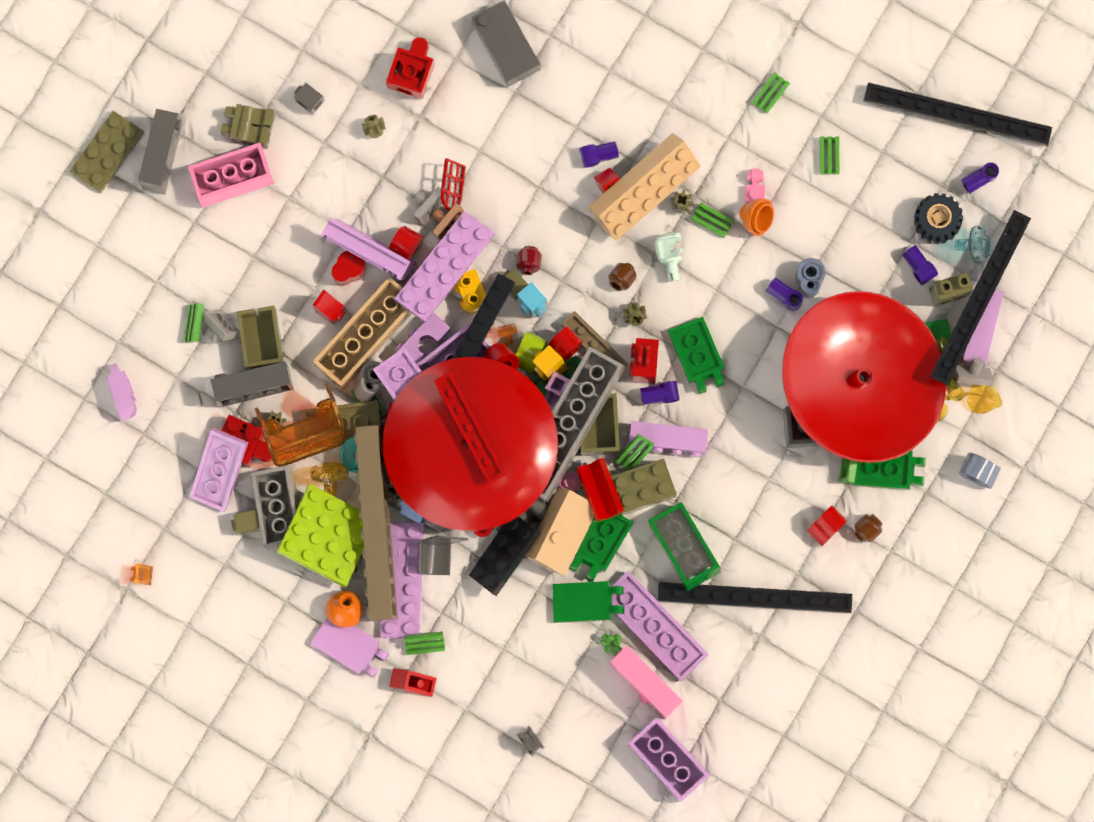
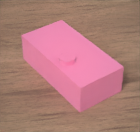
M261 143L188 166L202 208L274 184Z
M627 645L610 661V665L640 694L638 698L645 705L649 703L664 719L682 703V700Z

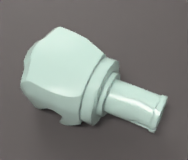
M679 232L664 233L655 241L658 260L660 264L666 265L668 282L680 280L677 264L682 261V257L679 256L684 249L678 248L673 251L675 244L681 241Z

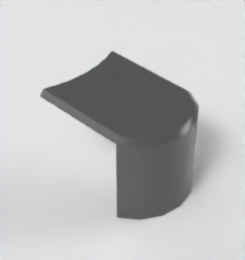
M442 535L422 539L419 546V573L450 575L451 544L469 539Z

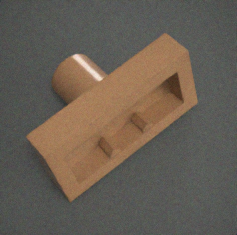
M457 203L447 214L440 209L434 211L432 218L439 222V224L432 233L437 240H442L464 212L463 208Z

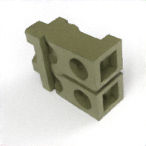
M236 104V107L226 106L224 117L233 119L232 125L222 123L221 135L230 137L231 141L254 145L261 143L262 148L268 149L275 117L274 109H260L242 106L241 104Z
M968 272L934 282L929 291L934 306H939L951 302L952 299L955 301L969 297L973 287Z

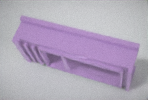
M330 217L321 234V237L326 238L381 270H387V273H392V276H397L396 278L406 281L417 263L412 259L407 260L388 249L387 245L339 219L335 220Z

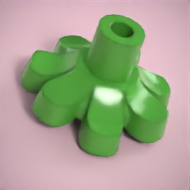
M605 633L601 636L600 644L606 646L604 651L607 654L611 651L616 656L622 650L619 646L622 639L619 634L613 637V635Z

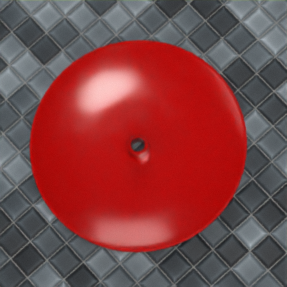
M865 291L836 294L822 300L809 309L797 322L788 338L782 363V380L786 399L791 412L802 429L812 440L827 451L839 457L858 462L874 463L891 460L906 454L918 446L930 434L940 417L946 397V386L929 377L941 355V350L926 324L917 314L899 301L878 293ZM859 374L864 377V382L860 380Z
M462 357L443 361L429 367L414 377L394 401L386 420L383 435V454L387 473L403 501L426 520L445 528L461 531H479L498 527L510 522L528 510L549 483L558 451V436L554 416L549 404L537 386L511 366L480 357ZM450 371L506 476L491 484H488L470 448L464 445L465 439L433 381Z

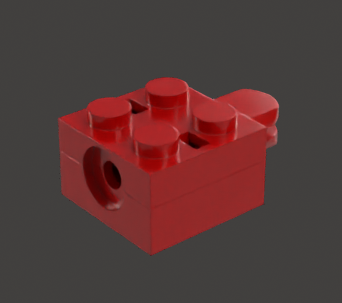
M422 37L414 38L409 50L397 48L386 80L387 88L423 99L435 66L434 58L427 57L429 45L426 39Z
M636 338V342L632 343L630 358H634V362H630L629 377H633L632 382L655 384L659 340Z
M230 414L228 415L221 431L248 442L242 465L250 468L254 458L263 462L272 461L275 457V449L271 444L263 441L266 432L257 426Z

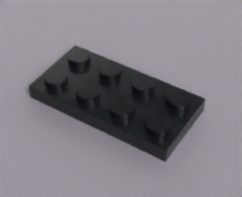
M519 516L503 524L469 576L490 593L497 596L541 532Z

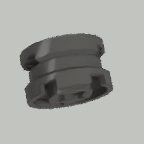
M528 726V730L523 733L519 732L517 737L529 754L534 756L536 751L539 750L538 748L544 749L545 747L531 727Z

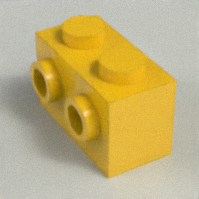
M476 269L465 272L454 286L456 294L460 293L462 300L459 302L463 311L467 310L468 315L476 313L486 297Z
M550 346L539 351L534 356L533 363L536 366L534 370L544 382L550 380L554 371L562 375L568 369L562 357Z

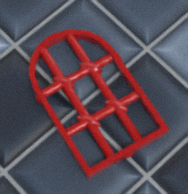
M445 158L440 198L444 208L451 210L448 206L449 195L453 197L452 207L455 205L456 197L458 198L457 204H461L466 166ZM448 162H450L449 174H447ZM453 164L457 165L455 177L452 174ZM460 167H462L461 177L459 179V169ZM448 177V187L445 190L446 178ZM451 179H453L455 182L454 192H451L450 190ZM460 182L459 193L457 194V184Z

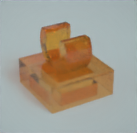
M515 323L497 327L498 337L504 336L506 345L513 344L512 335L517 334Z
M135 564L134 567L130 568V570L134 571L133 578H129L130 581L136 584L151 586L153 566Z

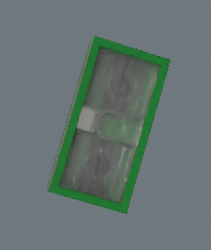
M682 502L648 520L650 529L687 591L721 573L718 562Z

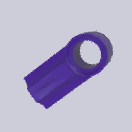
M615 141L597 146L590 144L579 148L584 168L593 167L600 164V162L619 158Z
M993 162L986 163L982 168L963 178L961 182L966 191L971 194L989 182H993L999 174V167ZM991 168L994 170L995 175L992 177L987 176L985 170Z
M916 245L902 254L913 270L916 280L921 285L926 284L938 275L935 266L926 260Z
M776 277L771 281L766 289L767 293L785 304L791 311L801 308L803 296L799 291L793 290ZM791 297H797L799 299V302L797 304H792L789 302V299Z
M668 381L658 386L640 388L643 405L680 401L677 381Z

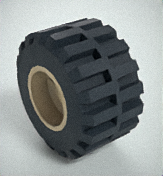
M934 193L933 196L928 195L925 200L923 199L920 202L914 215V226H916V232L921 234L920 237L922 239L926 238L927 242L931 243L933 241L935 244H939V242L947 243L948 240L951 241L958 234L963 221L962 208H959L958 201H953L954 198L952 196L946 197L944 193L942 195Z

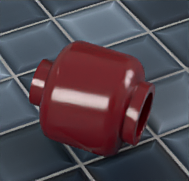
M525 246L518 252L516 267L524 275H533V273L538 272L541 268V252L534 246Z

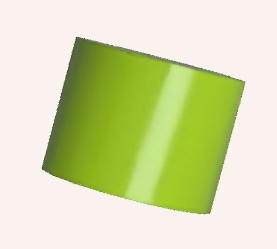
M527 331L516 353L519 359V368L533 373L536 367L533 363L534 356L539 351L545 349L548 340Z

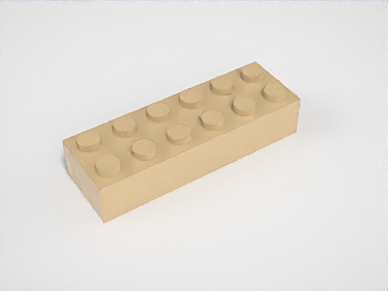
M672 133L594 201L588 209L604 232L617 241L701 166L685 141Z
M390 276L313 360V364L342 390L412 314L395 301V297L403 288Z

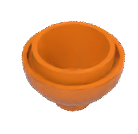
M757 198L748 205L741 207L739 217L743 220V224L749 233L761 236L771 227L774 220V209L770 200Z
M341 590L330 596L326 603L325 612L332 624L341 628H349L361 621L364 614V605L356 593ZM348 602L349 606H345L342 603Z

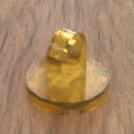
M328 462L322 464V467L315 465L310 470L311 479L323 482L324 491L333 496H336V482L345 480L349 476V468L343 466L342 463Z

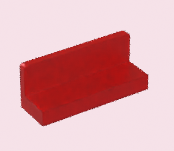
M604 458L576 468L596 521L610 519L624 512Z

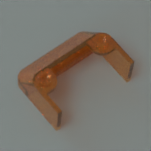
M328 383L324 384L328 398L317 403L315 407L317 415L284 427H280L279 422L275 419L264 421L259 409L255 408L260 429L274 465L278 467L286 466L334 449L345 443L346 434L336 400Z

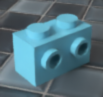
M532 282L517 294L518 303L521 306L520 310L525 316L530 315L533 319L535 316L540 317L546 312L547 299Z

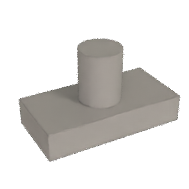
M437 187L430 197L419 192L414 198V201L421 206L414 216L423 226L432 217L434 211L443 205L440 198V187Z
M220 310L204 312L202 319L213 330L211 335L213 342L221 343L222 341L238 339L240 332Z
M974 358L971 366L957 365L953 373L957 383L992 386L995 380L990 368L983 367L985 362L981 358Z

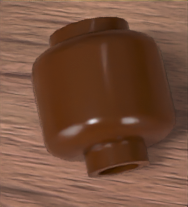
M617 263L608 276L609 284L617 291L628 290L637 278L633 265L630 263Z
M864 514L854 524L856 530L854 534L861 542L864 540L873 542L882 533L881 526L883 523L874 514Z

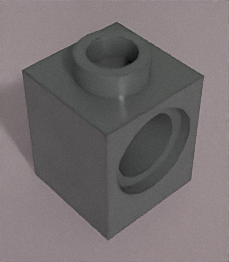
M306 82L303 86L300 85L294 92L295 101L312 115L325 101L324 96Z

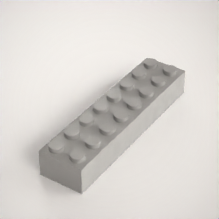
M589 347L552 411L557 429L558 451L552 476L539 497L546 502L550 500L625 370L624 365L592 347Z

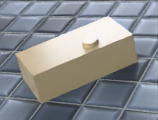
M558 487L537 529L541 533L525 557L554 573L565 576L594 518L589 501L569 489Z

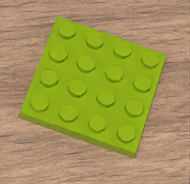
M309 484L278 547L277 553L345 588L364 548V540L361 538L363 524L359 516L360 510Z

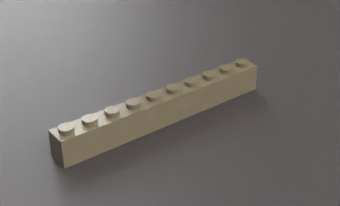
M379 425L355 427L354 442L357 444L355 460L358 463L359 470L356 473V477L360 483L358 499L361 502L359 516L363 524L361 538L364 540L362 556L366 567H364V577L367 579L365 595L368 598L369 605L366 612L370 621L398 619L387 469L383 454L384 428Z

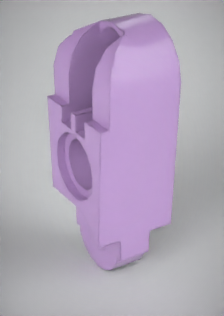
M115 363L109 365L112 375L106 378L121 421H125L135 416L137 412L136 398L125 371L120 372L118 364Z

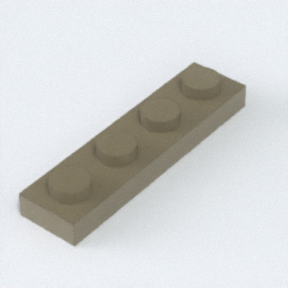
M574 311L561 323L563 328L569 326L583 341L581 346L586 351L589 347H592L624 365V368L629 365L577 312Z

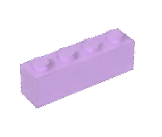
M995 290L962 355L961 363L972 365L974 358H981L985 362L983 367L986 366L1004 292Z
M631 421L629 443L639 433L654 443V447L651 450L654 453H663V450L671 451L670 454L673 455L690 453L689 456L701 457V455L706 453L707 429ZM640 440L632 450L638 447L642 441Z

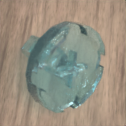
M984 225L973 226L969 239L955 240L954 249L970 251L972 260L975 263H985L986 258L990 256L991 240L985 233L988 230Z

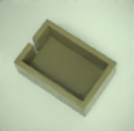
M275 305L258 308L260 316H256L254 309L237 311L246 370L284 362Z
M617 393L610 394L581 444V456L620 453Z
M664 458L611 476L624 512L621 513L622 516L668 501L677 496Z

